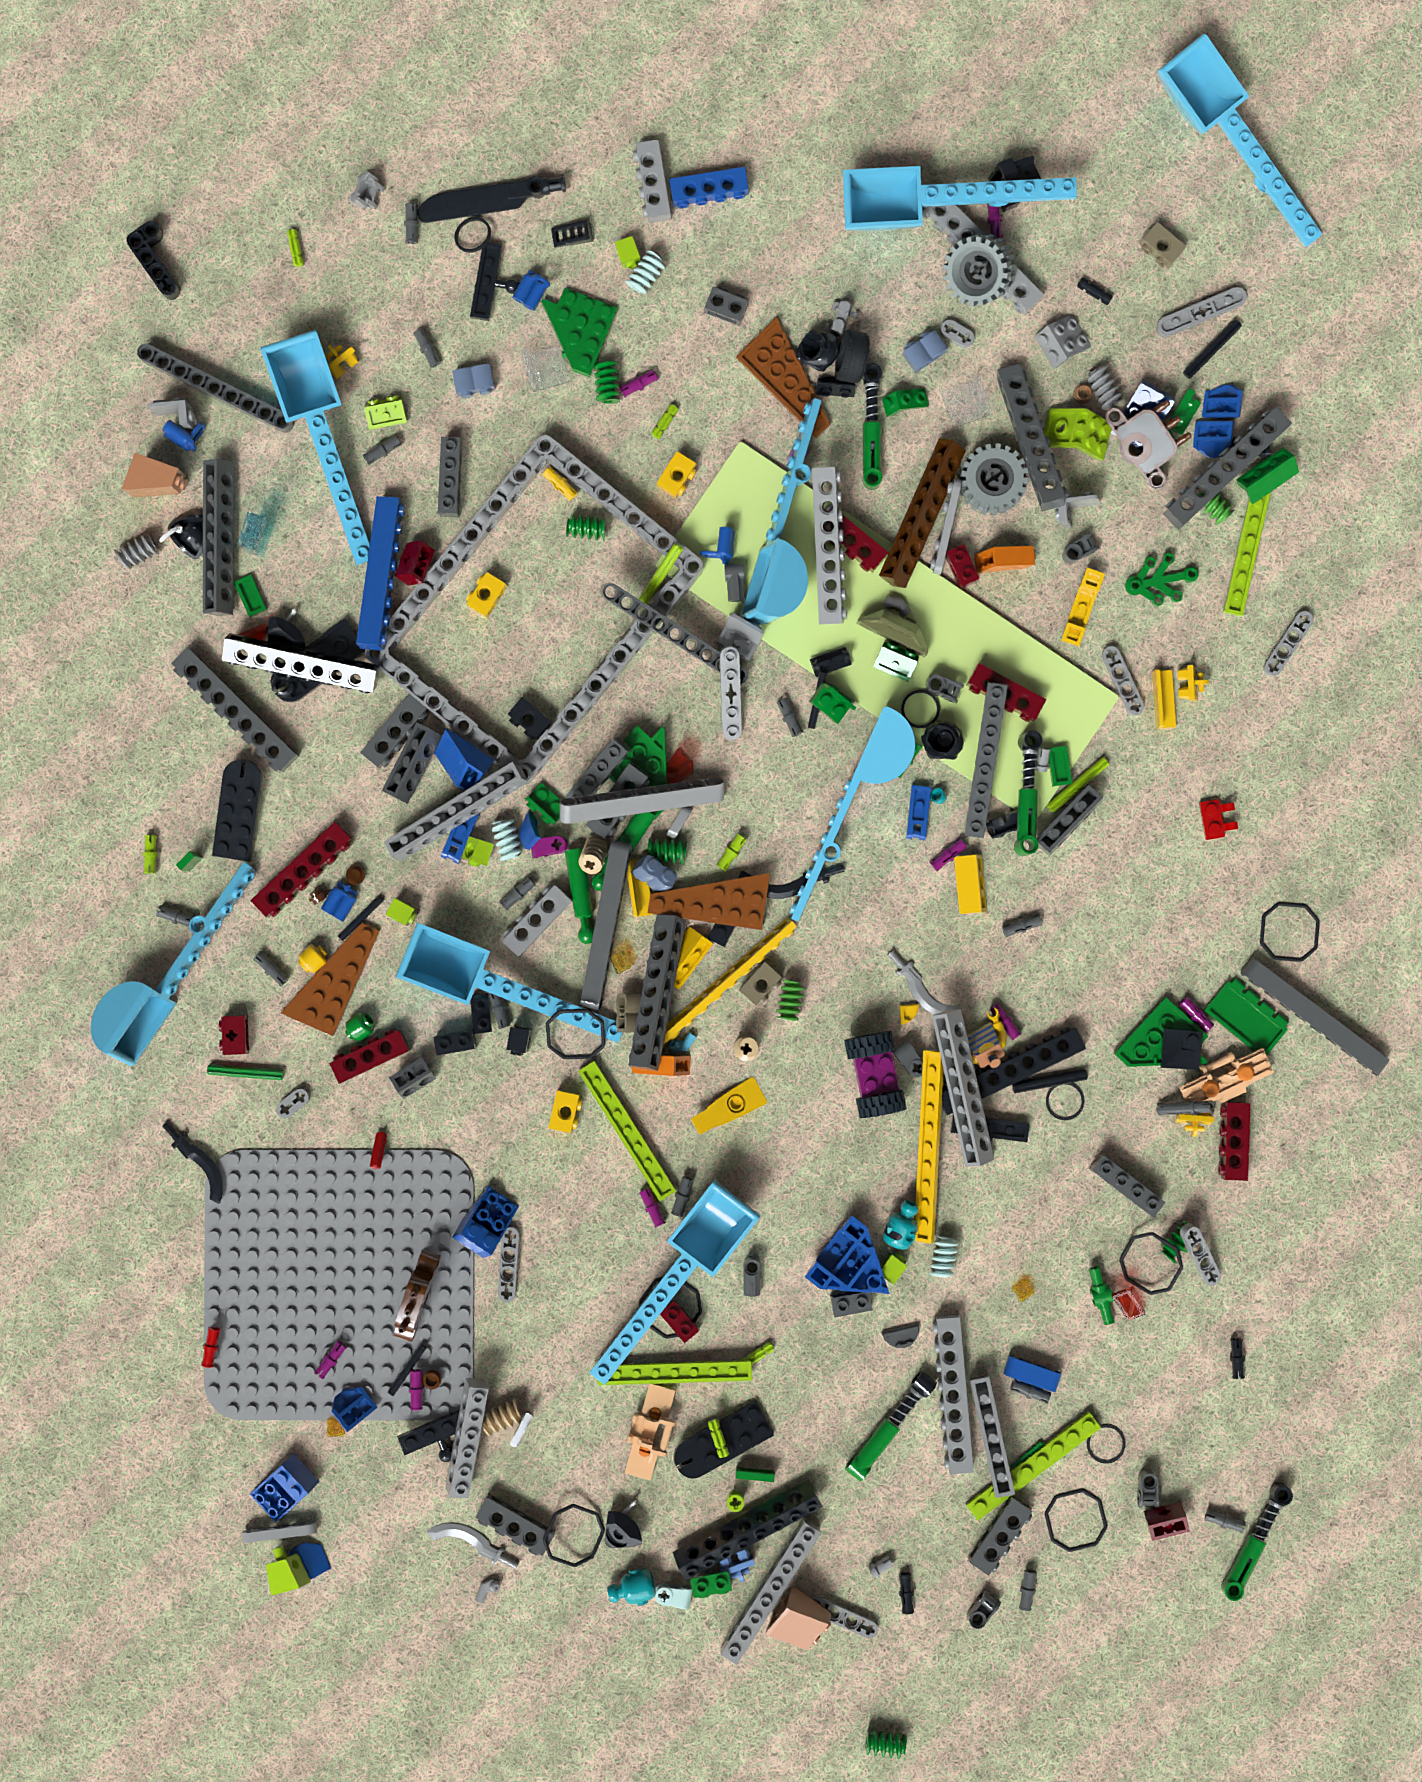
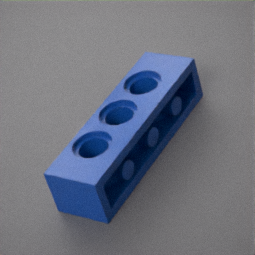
M745 167L669 179L673 207L677 206L679 209L687 208L689 204L695 203L698 206L708 203L707 201L715 200V202L720 203L726 201V198L732 197L739 200L748 195ZM725 183H731L733 187L731 189H726L723 187V185ZM707 186L714 188L712 192H707L704 189ZM688 189L695 190V193L693 195L686 194V191Z

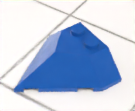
M851 1215L814 1260L805 1278L819 1289L890 1294L868 1228Z

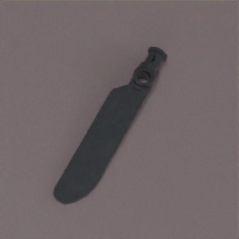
M564 175L549 179L548 177L532 176L527 180L439 193L423 202L417 210V215L422 223H431L515 210L520 208L528 198L540 199L545 195H550L551 192H566ZM534 185H541L539 190H532Z

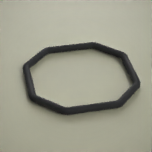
M1278 902L1262 915L1260 945L1274 960L1302 962L1318 948L1320 921L1305 904ZM1278 906L1305 908L1316 921L1314 947L1301 958L1275 956L1264 944L1265 918Z
M561 1009L546 1022L547 1046L562 1059H591L606 1045L604 1021L589 1009ZM561 1013H588L600 1023L602 1045L591 1055L564 1056L551 1046L549 1024Z
M1154 1232L1132 1236L1119 1260L1126 1281L1149 1295L1170 1291L1183 1270V1263L1177 1246ZM1153 1236L1175 1250L1180 1267L1168 1288L1150 1291L1128 1277L1123 1259L1135 1239Z
M663 1277L655 1278L639 1300V1306L643 1303L656 1282L661 1281ZM684 1282V1286L696 1293L699 1310L693 1318V1321L696 1322L702 1313L700 1294L697 1289ZM653 1325L649 1327L663 1338L679 1337L676 1333L666 1335Z
M1077 1489L1055 1495L1044 1514L1051 1541L1068 1552L1098 1545L1107 1530V1522L1100 1498L1085 1489ZM1084 1493L1098 1502L1104 1527L1095 1542L1068 1548L1054 1539L1048 1513L1058 1498Z
M570 1504L553 1514L543 1537V1543L551 1560L571 1567H577L594 1558L605 1529L596 1511L576 1504ZM571 1508L595 1515L601 1530L591 1555L576 1563L552 1556L547 1543V1537L556 1516Z

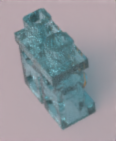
M247 512L237 545L241 546L246 553L264 558L269 542L261 537L270 540L275 523L268 521L264 516Z

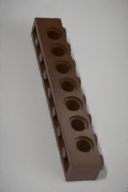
M938 439L879 576L891 586L907 587L947 495L948 484L953 481L966 451L954 440Z

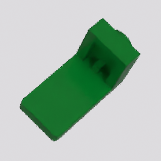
M924 388L894 391L882 398L886 417L894 416L903 410L926 408L929 406Z

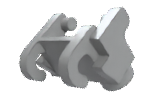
M362 173L357 178L358 185L355 192L350 195V202L364 209L368 206L376 210L377 205L373 202L377 191H384V187L378 183L379 179L371 173Z
M834 301L831 309L836 311V308H838L832 327L830 328L831 324L826 323L824 331L831 332L836 336H842L846 331L843 328L847 316L857 318L858 313L849 312V310H852V305L849 302L840 301L838 303Z

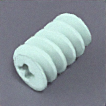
M650 250L647 251V255L643 256V262L638 263L639 268L633 270L634 274L629 275L630 280L625 281L631 289L638 293L646 294L647 291L644 287H652L648 281L655 282L656 279L653 275L660 276L658 268L665 269L662 259Z
M514 819L492 823V825H496L492 828V831L498 832L494 839L500 840L496 843V846L502 847L498 850V854H504L500 861L519 857L518 854L522 852V849H516V846L521 843L514 841L518 834H512L517 828L510 826Z
M936 1235L941 1241L934 1243L939 1246V1249H933V1252L937 1253L938 1256L931 1258L936 1261V1264H930V1267L934 1268L935 1271L929 1272V1274L947 1278L954 1274L949 1269L955 1268L951 1261H956L957 1258L952 1254L958 1253V1250L953 1246H958L959 1242L950 1237Z

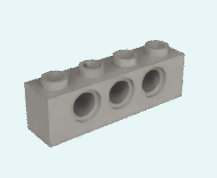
M659 140L636 143V150H633L634 161L639 162V169H636L638 181H642V187H639L640 198L645 199L646 205L642 206L643 216L648 218V223L671 220ZM649 160L653 162V165L645 166L644 162ZM649 179L656 180V183L654 185L647 184V181ZM658 198L660 201L653 204L650 202V199Z
M556 885L553 887L548 886L542 893L544 897L540 901L536 899L530 905V912L527 915L523 913L516 920L518 924L513 929L510 927L503 934L505 938L502 942L518 957L534 943L572 902ZM548 900L554 902V909L551 911H546L544 908V904ZM534 914H538L541 917V922L538 925H533L531 922V917ZM521 928H525L528 931V936L525 939H520L518 936V931Z

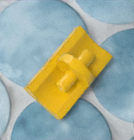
M340 344L335 348L331 345L327 346L330 350L325 355L327 360L333 356L335 357L334 360L328 363L330 372L335 378L338 379L345 373L339 366L343 360L347 362L350 368L359 362L352 346L340 355H338V352L343 349Z
M1187 665V668L1177 670L1179 681L1188 680V687L1178 688L1179 698L1197 701V686L1199 692H1204V685H1209L1210 681L1204 680V673H1198V680H1196V667L1194 665Z
M1198 1113V1115L1179 1114L1176 1116V1122L1191 1123V1125H1185L1184 1129L1191 1131V1135L1196 1137L1198 1131H1205V1126H1198V1124L1211 1125V1123H1214V1117H1211V1113Z

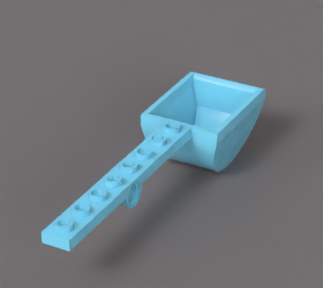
M1203 33L1157 71L1160 82L1173 103L1197 132L1204 134L1216 123L1219 124L1255 175L1254 182L1258 189L1269 195L1300 241L1307 247L1319 238L1322 233L1235 110L1249 95L1208 36Z
M920 166L843 170L845 230L878 231L921 227L923 224L922 207L989 203L990 206L1000 207L1007 205L1008 202L1076 199L1077 181L1076 177L921 185Z
M313 330L260 347L286 423L304 417L306 419L356 565L368 561L370 545L323 412L342 406L317 332Z
M816 398L809 403L807 402L804 407L803 413L805 416L798 426L800 433L792 447L794 453L793 456H790L787 463L789 470L782 480L783 490L778 494L776 503H778L777 510H774L771 516L773 523L766 533L765 538L768 540L766 546L762 547L759 551L740 614L751 624H768L793 612L801 604L807 591L808 574L802 556L791 544L780 538L795 488L807 482L811 477V470L806 464H803L821 404V400ZM796 471L801 473L802 479L796 476Z
M884 707L853 775V779H848L845 785L846 795L844 798L840 797L836 806L839 808L837 815H832L828 825L831 826L829 833L825 832L821 843L824 845L821 851H816L813 858L816 861L814 867H809L805 876L808 879L806 886H801L798 892V896H800L798 904L794 902L790 913L793 914L791 917L793 920L799 921L825 860L832 862L841 855V847L834 840L860 781L872 784L891 781L900 776L913 759L915 752L913 730L908 721L892 708ZM827 847H835L837 854L834 857L828 856L826 854Z
M243 862L207 916L199 915L191 919L189 929L194 935L156 990L143 983L131 981L115 986L102 997L94 1010L91 1020L92 1039L99 1050L129 1066L135 1065L177 1004L169 999L170 996L176 992L177 986L187 976L192 964L198 960L203 948L209 944L214 932L221 927L223 919L232 911L234 903L243 895L245 887L254 879V874L257 872L255 869Z
M418 922L395 976L466 1005H469L475 988H479L551 1017L561 1009H584L483 969L490 953L489 950ZM561 1013L556 1017L558 1020L601 1036L600 1023L588 1013ZM594 1013L604 1021L605 1038L619 1043L623 1032H617L616 1021Z
M713 1180L667 1240L671 1246L682 1254L647 1299L639 1306L630 1321L591 1369L590 1374L605 1385L695 1268L699 1266L714 1277L761 1216L760 1213L754 1211L720 1185L717 1180Z

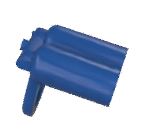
M529 269L523 275L512 298L523 304L524 307L535 311L546 288L550 287V282L540 276L541 274H536Z
M168 420L163 427L166 438L183 450L195 452L197 446L194 443L202 435L206 425L200 422L189 433L172 420Z
M719 527L717 552L700 551V556L719 558L722 560V564H728L729 559L733 558L736 531L730 527Z
M339 881L332 888L321 909L344 922L357 900L358 892L352 889L351 886Z

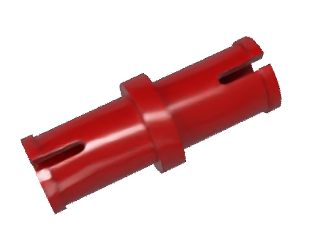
M208 1327L206 1343L203 1344L204 1354L201 1363L203 1367H214L215 1354L219 1348L217 1343L221 1330L218 1327Z

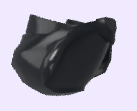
M811 330L803 337L795 352L796 359L817 371L825 372L827 367L832 365L838 357V339L831 332Z
M947 720L936 721L927 726L924 734L921 736L924 749L930 759L955 760L963 750L965 739L962 730L953 722Z

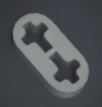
M946 320L942 323L940 332L944 338L961 348H969L973 344L974 334L969 329L953 320ZM949 325H952V330L955 331L956 334L951 331L949 332V334L946 333L945 326L949 327ZM958 334H960L963 337L968 335V339L970 342L966 341L965 343H963V338L958 336Z
M687 806L681 809L666 834L674 840L676 839L693 808Z
M303 1088L292 1092L277 1105V1114L282 1118H288L309 1102V1092ZM297 1093L305 1094L304 1102H294V1100L298 1097ZM290 1103L293 1105L288 1110L289 1114L281 1112L283 1109L282 1105L287 1106Z

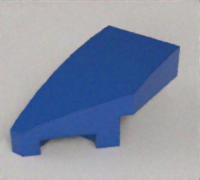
M531 811L526 813L518 834L524 849L528 850L541 839L536 828L539 823Z

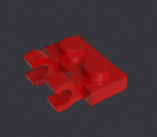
M1219 799L1199 803L1205 840L1225 837L1224 831L1238 829L1237 821L1223 824L1221 814L1222 812L1235 810L1234 802L1220 805Z

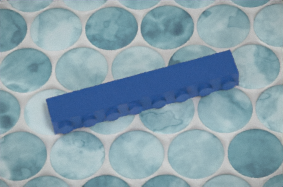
M376 497L356 644L360 649L383 651L384 645L387 644L386 627L390 624L388 612L393 603L391 590L395 587V578L393 576L394 571L398 567L396 554L400 551L398 539L399 534H402L403 530L401 518L405 514V505H403L400 498Z

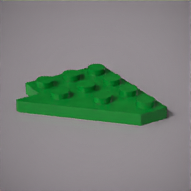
M564 288L558 304L542 298V306L572 371L590 378L618 308Z
M637 725L624 739V742L632 748V751L609 778L616 783L628 764L634 762L651 775L648 779L650 781L648 787L668 784L665 728L662 726L651 738ZM628 781L627 789H635V784L632 781ZM664 810L653 811V813L656 815L655 820L661 815V813Z
M1164 997L1113 1054L1127 1067L1160 1066L1163 1028L1192 1031L1202 1030L1168 998ZM1203 1032L1202 1043L1209 1037L1205 1032ZM1202 1056L1200 1057V1064H1206L1208 1062Z

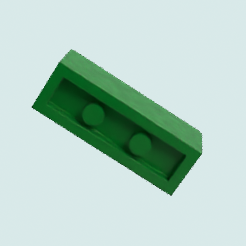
M1281 448L1236 479L1238 486L1247 492L1249 501L1254 504L1298 474L1299 469L1295 456L1285 448Z

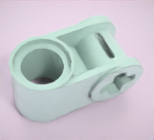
M667 1583L657 1585L655 1599L659 1604L680 1609L690 1608L692 1587L687 1586L685 1588L682 1585ZM666 1591L667 1594H665L664 1597H661L662 1592Z

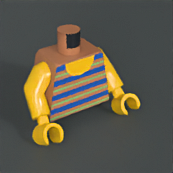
M994 1008L996 1011V1016L991 1017L987 1011L988 1018L994 1022L993 1025L990 1022L967 1035L973 1064H977L980 1068L987 1065L996 1068L1001 1063L1000 1058L1004 1056L1003 1048L1006 1047L1007 1033L1002 1021L999 1022V1012L996 1008Z

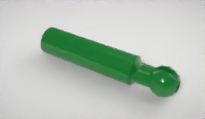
M653 812L634 814L617 841L631 843L633 851L656 815ZM608 855L600 872L596 873L591 880L592 887L597 891H602Z
M583 848L566 850L564 852L574 916L580 919L581 922L578 938L582 943L590 944L592 943L594 928L590 926L589 918L594 914L588 875L579 865V857Z

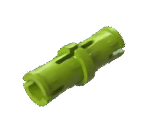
M737 833L729 847L724 849L725 852L716 865L722 870L727 871L735 857L739 856L738 853L747 839Z
M144 835L143 873L149 874V866H151L150 873L156 874V857H158L156 852L157 835L151 836V843L150 835Z

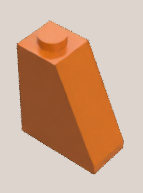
M1033 546L993 547L974 555L977 574L1028 568L1035 565L1036 558Z
M661 1054L658 1071L643 1070L631 1066L632 1073L666 1076L690 1075L691 1056Z

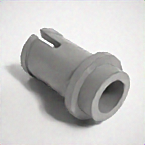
M1039 747L1037 763H1035L1036 771L1047 772V769H1049L1050 748Z
M886 1555V1557L875 1564L871 1563L868 1569L874 1578L877 1576L879 1578L881 1573L894 1565L888 1555Z

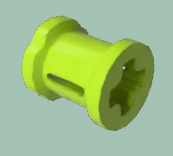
M731 1491L727 1496V1507L730 1511L739 1512L744 1507V1497L739 1491ZM733 1498H737V1505H734V1503L732 1502Z

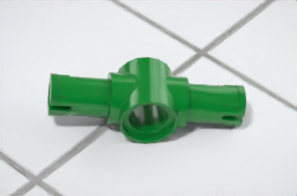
M1090 1267L1089 1272L1093 1284L1090 1294L1094 1298L1092 1300L1093 1304L1097 1306V1309H1100L1103 1324H1113L1115 1321L1111 1306L1114 1298L1111 1288L1104 1282L1100 1267Z

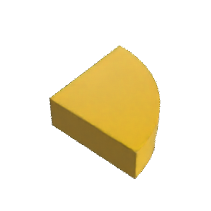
M919 1004L899 1005L901 1025L909 1023L916 1016Z

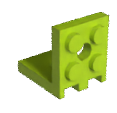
M1086 408L1049 409L1044 429V436L1049 438V448H1076L1096 460H1104L1111 433V427L1107 420ZM1065 424L1064 430L1060 432V428Z

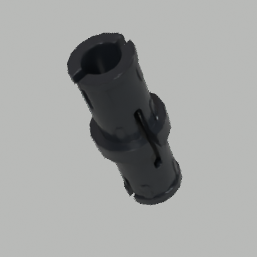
M1230 1339L1232 1378L1238 1379L1239 1371L1240 1379H1244L1245 1356H1243V1339Z
M900 1573L899 1596L902 1602V1614H913L914 1590H912L911 1573Z

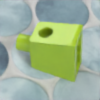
M284 1545L272 1549L276 1560L266 1565L271 1596L299 1589L311 1582L297 1553L287 1556Z

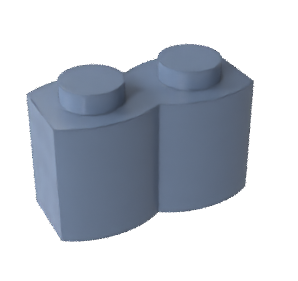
M935 330L932 332L926 331L920 336L921 340L916 343L912 341L904 347L903 357L915 374L948 350Z
M490 364L452 371L456 394L463 399L471 398L475 393L487 395L492 393L491 390H495Z
M646 855L636 861L631 871L638 880L647 882L648 886L656 892H664L672 888L678 877L672 869L662 866L659 860L650 855Z

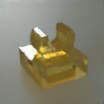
M623 950L611 956V962L616 974L630 969L635 964V961L629 962L627 959V955L631 954L630 951L624 952Z

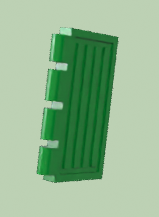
M1236 977L1232 982L1226 981L1204 1008V1011L1253 1052L1263 1048L1267 1056L1287 1032L1286 1025L1289 1021L1280 1013H1277L1273 1018L1272 1015L1276 1010L1264 1000L1258 1005L1257 1003L1261 998L1248 988L1243 993L1242 991L1246 985Z

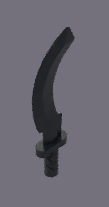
M843 864L824 871L822 867L817 881L823 880L824 884L829 883L826 877L845 872ZM807 872L803 873V877L785 885L769 884L767 898L784 899L798 895L801 886H806L808 881L805 878Z
M169 1122L163 1124L162 1127L174 1140L171 1144L173 1149L178 1148L186 1159L190 1158L202 1168L209 1180V1199L220 1204L223 1186L221 1175L214 1162L200 1148L190 1145L185 1140L187 1135L184 1131L180 1136Z

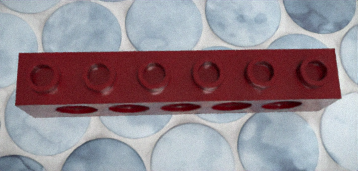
M334 822L250 901L265 917L269 918L272 916L274 918L281 912L280 907L284 903L288 905L295 899L294 894L298 890L302 892L310 885L308 881L312 877L317 878L324 872L322 868L326 864L331 865L338 859L336 855L340 851H347L352 846L350 842L353 839L337 822ZM330 840H334L336 847L330 851L327 848V843ZM316 853H320L322 856V860L318 864L313 861V856ZM302 866H306L308 869V873L304 877L299 874V869ZM288 879H291L294 883L293 888L290 890L285 887V882ZM274 892L279 894V900L276 903L271 900V895Z

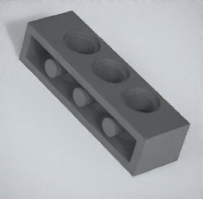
M441 436L437 511L440 517L459 518L463 445L460 437Z
M408 694L360 753L378 768L382 766L385 768L392 760L390 756L394 752H399L404 746L402 742L406 737L409 738L416 722L423 723L428 717V709L412 695ZM412 713V721L406 723L404 721L405 714ZM394 728H400L401 734L398 737L392 736ZM383 742H387L389 746L386 752H381L379 749L380 744Z
M416 722L382 791L408 804L442 735Z
M619 737L612 739L565 797L572 798L596 794L632 751V748Z
M631 762L609 792L628 790L626 786L628 781H632L635 784V788L648 787L650 784L648 779L651 775L634 762ZM627 815L613 817L612 822L607 821L605 818L591 820L587 822L586 826L605 839L608 835L610 837L613 836L617 830L616 824L619 820L622 822Z
M1088 785L1037 838L1038 847L1050 857L1103 802V797Z
M1101 1153L1089 1167L1096 1175L1153 1218L1166 1203Z
M488 1493L475 1517L478 1519V1522L483 1526L487 1527L489 1525L493 1527L494 1531L501 1536L506 1535L512 1538L511 1541L516 1545L526 1546L532 1554L543 1556L546 1551L543 1537L548 1527ZM496 1512L501 1513L503 1519L496 1520L493 1514ZM516 1522L520 1528L513 1530L510 1527V1523ZM552 1529L547 1537L548 1546L555 1535V1531ZM528 1532H534L536 1534V1538L529 1539L526 1534Z
M1010 1496L969 1555V1562L988 1576L991 1572L994 1573L999 1567L1001 1557L1008 1554L1012 1541L1017 1540L1020 1536V1529L1024 1523L1027 1524L1031 1520V1508L1015 1496ZM1016 1516L1017 1520L1011 1524L1008 1523V1518ZM1005 1532L1006 1537L1001 1540L997 1539L998 1533ZM989 1548L995 1549V1553L990 1556L986 1555V1551Z

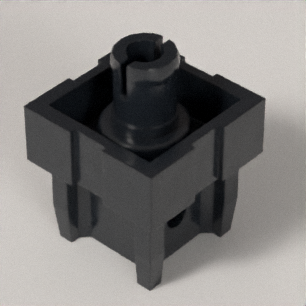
M1030 156L1015 162L1012 158L999 162L994 168L995 171L988 177L989 182L1041 179L1034 164V157ZM1008 202L1007 205L1001 206V209L1004 213L1017 207L1020 202Z

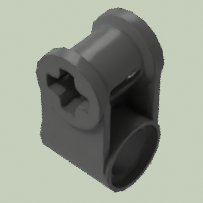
M1091 532L1083 535L1065 548L1062 553L1065 563H1076L1100 549V546H1097L1091 537ZM1068 550H1073L1076 553V558H1071L1068 555Z
M938 674L929 677L925 683L927 691L955 704L958 702L957 697L960 690L964 688L962 683ZM932 679L939 681L940 686L938 689H934L931 686Z
M906 1040L896 1047L892 1053L909 1074L920 1077L922 1076L923 1061L912 1044ZM914 1063L917 1064V1065H919V1066H918L919 1071H917V1072H916L915 1070H913V1069H914V1067H913V1064H914Z
M1143 1469L1138 1474L1137 1504L1139 1508L1143 1506L1159 1507V1481L1150 1469ZM1147 1476H1152V1480L1149 1483H1144V1479Z
M984 1589L967 1612V1620L970 1625L975 1629L983 1628L991 1616L999 1609L1001 1601L994 1599ZM975 1614H980V1620L973 1622L972 1617Z

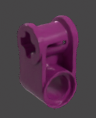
M560 836L541 837L531 848L532 858L562 854L568 849V842ZM557 840L562 843V846L559 847V850L558 848L554 847V844L557 843Z

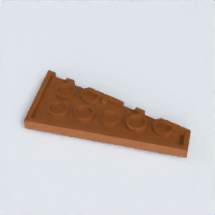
M776 317L736 356V359L801 422L805 416L803 410L806 403H809L814 398L817 399ZM821 404L812 431V435L816 439L830 426V422Z
M770 873L650 894L648 913L674 915L682 919L762 930Z

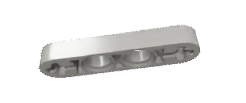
M1302 611L1295 616L1264 663L1263 671L1267 676L1274 677L1282 671L1313 623V616L1310 612ZM1307 616L1306 620L1308 623H1304L1300 629L1294 627V624L1298 626L1301 623L1300 617ZM1290 631H1295L1298 634L1296 641L1289 639L1288 634ZM1280 647L1287 649L1288 654L1286 657H1281L1278 654ZM1276 659L1280 660L1275 666L1277 671L1270 672L1268 665H1272Z
M1114 646L1105 648L1102 652V660L1126 711L1132 716L1141 714L1144 710V703L1120 651ZM1108 650L1115 652L1116 655L1113 656L1115 662L1118 660L1120 662L1113 667L1109 665L1113 663L1112 659L1106 657ZM1116 667L1123 669V677L1117 678L1114 675ZM1123 685L1131 686L1132 692L1130 695L1123 694ZM1134 694L1136 696V698L1133 699L1134 703L1140 705V707L1137 708L1138 712L1130 709V707L1132 706L1131 700H1129L1128 702L1126 701L1127 698L1132 697Z
M1187 1223L1180 1230L1181 1238L1201 1279L1207 1285L1214 1286L1220 1281L1221 1274L1200 1230L1194 1224ZM1190 1231H1191L1192 1236L1194 1237L1193 1239H1192L1191 1237H1189V1235H1190L1189 1232H1190ZM1200 1243V1249L1194 1252L1195 1245ZM1204 1258H1207V1263L1201 1266V1261Z
M512 1226L507 1227L501 1238L498 1297L502 1302L512 1301L516 1294L520 1234L518 1229ZM509 1230L516 1234V1237L512 1239V1244H516V1247L504 1246V1243H509V1237L505 1236V1234L509 1233ZM507 1249L513 1250L515 1253L514 1259H506L504 1252ZM505 1269L513 1271L514 1275L511 1279L504 1278L503 1271ZM502 1282H513V1286L509 1285V1292H512V1295H509L508 1298H505V1295L501 1293L506 1289V1284L502 1285Z
M316 1521L293 1523L292 1526H287V1524L277 1525L269 1529L268 1527L246 1529L242 1531V1541L249 1543L310 1535L317 1532Z
M813 1595L810 1597L815 1602L818 1600L819 1605L828 1611L831 1608L839 1610L838 1616L831 1617L830 1622L865 1638H873L878 1633L877 1623L873 1619L821 1596ZM848 1616H855L857 1622L854 1625H848L846 1623ZM860 1620H863L862 1624L865 1626L872 1624L874 1631L866 1633V1628L860 1626Z

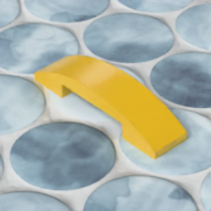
M1086 568L1070 610L1061 641L1080 646L1105 573Z

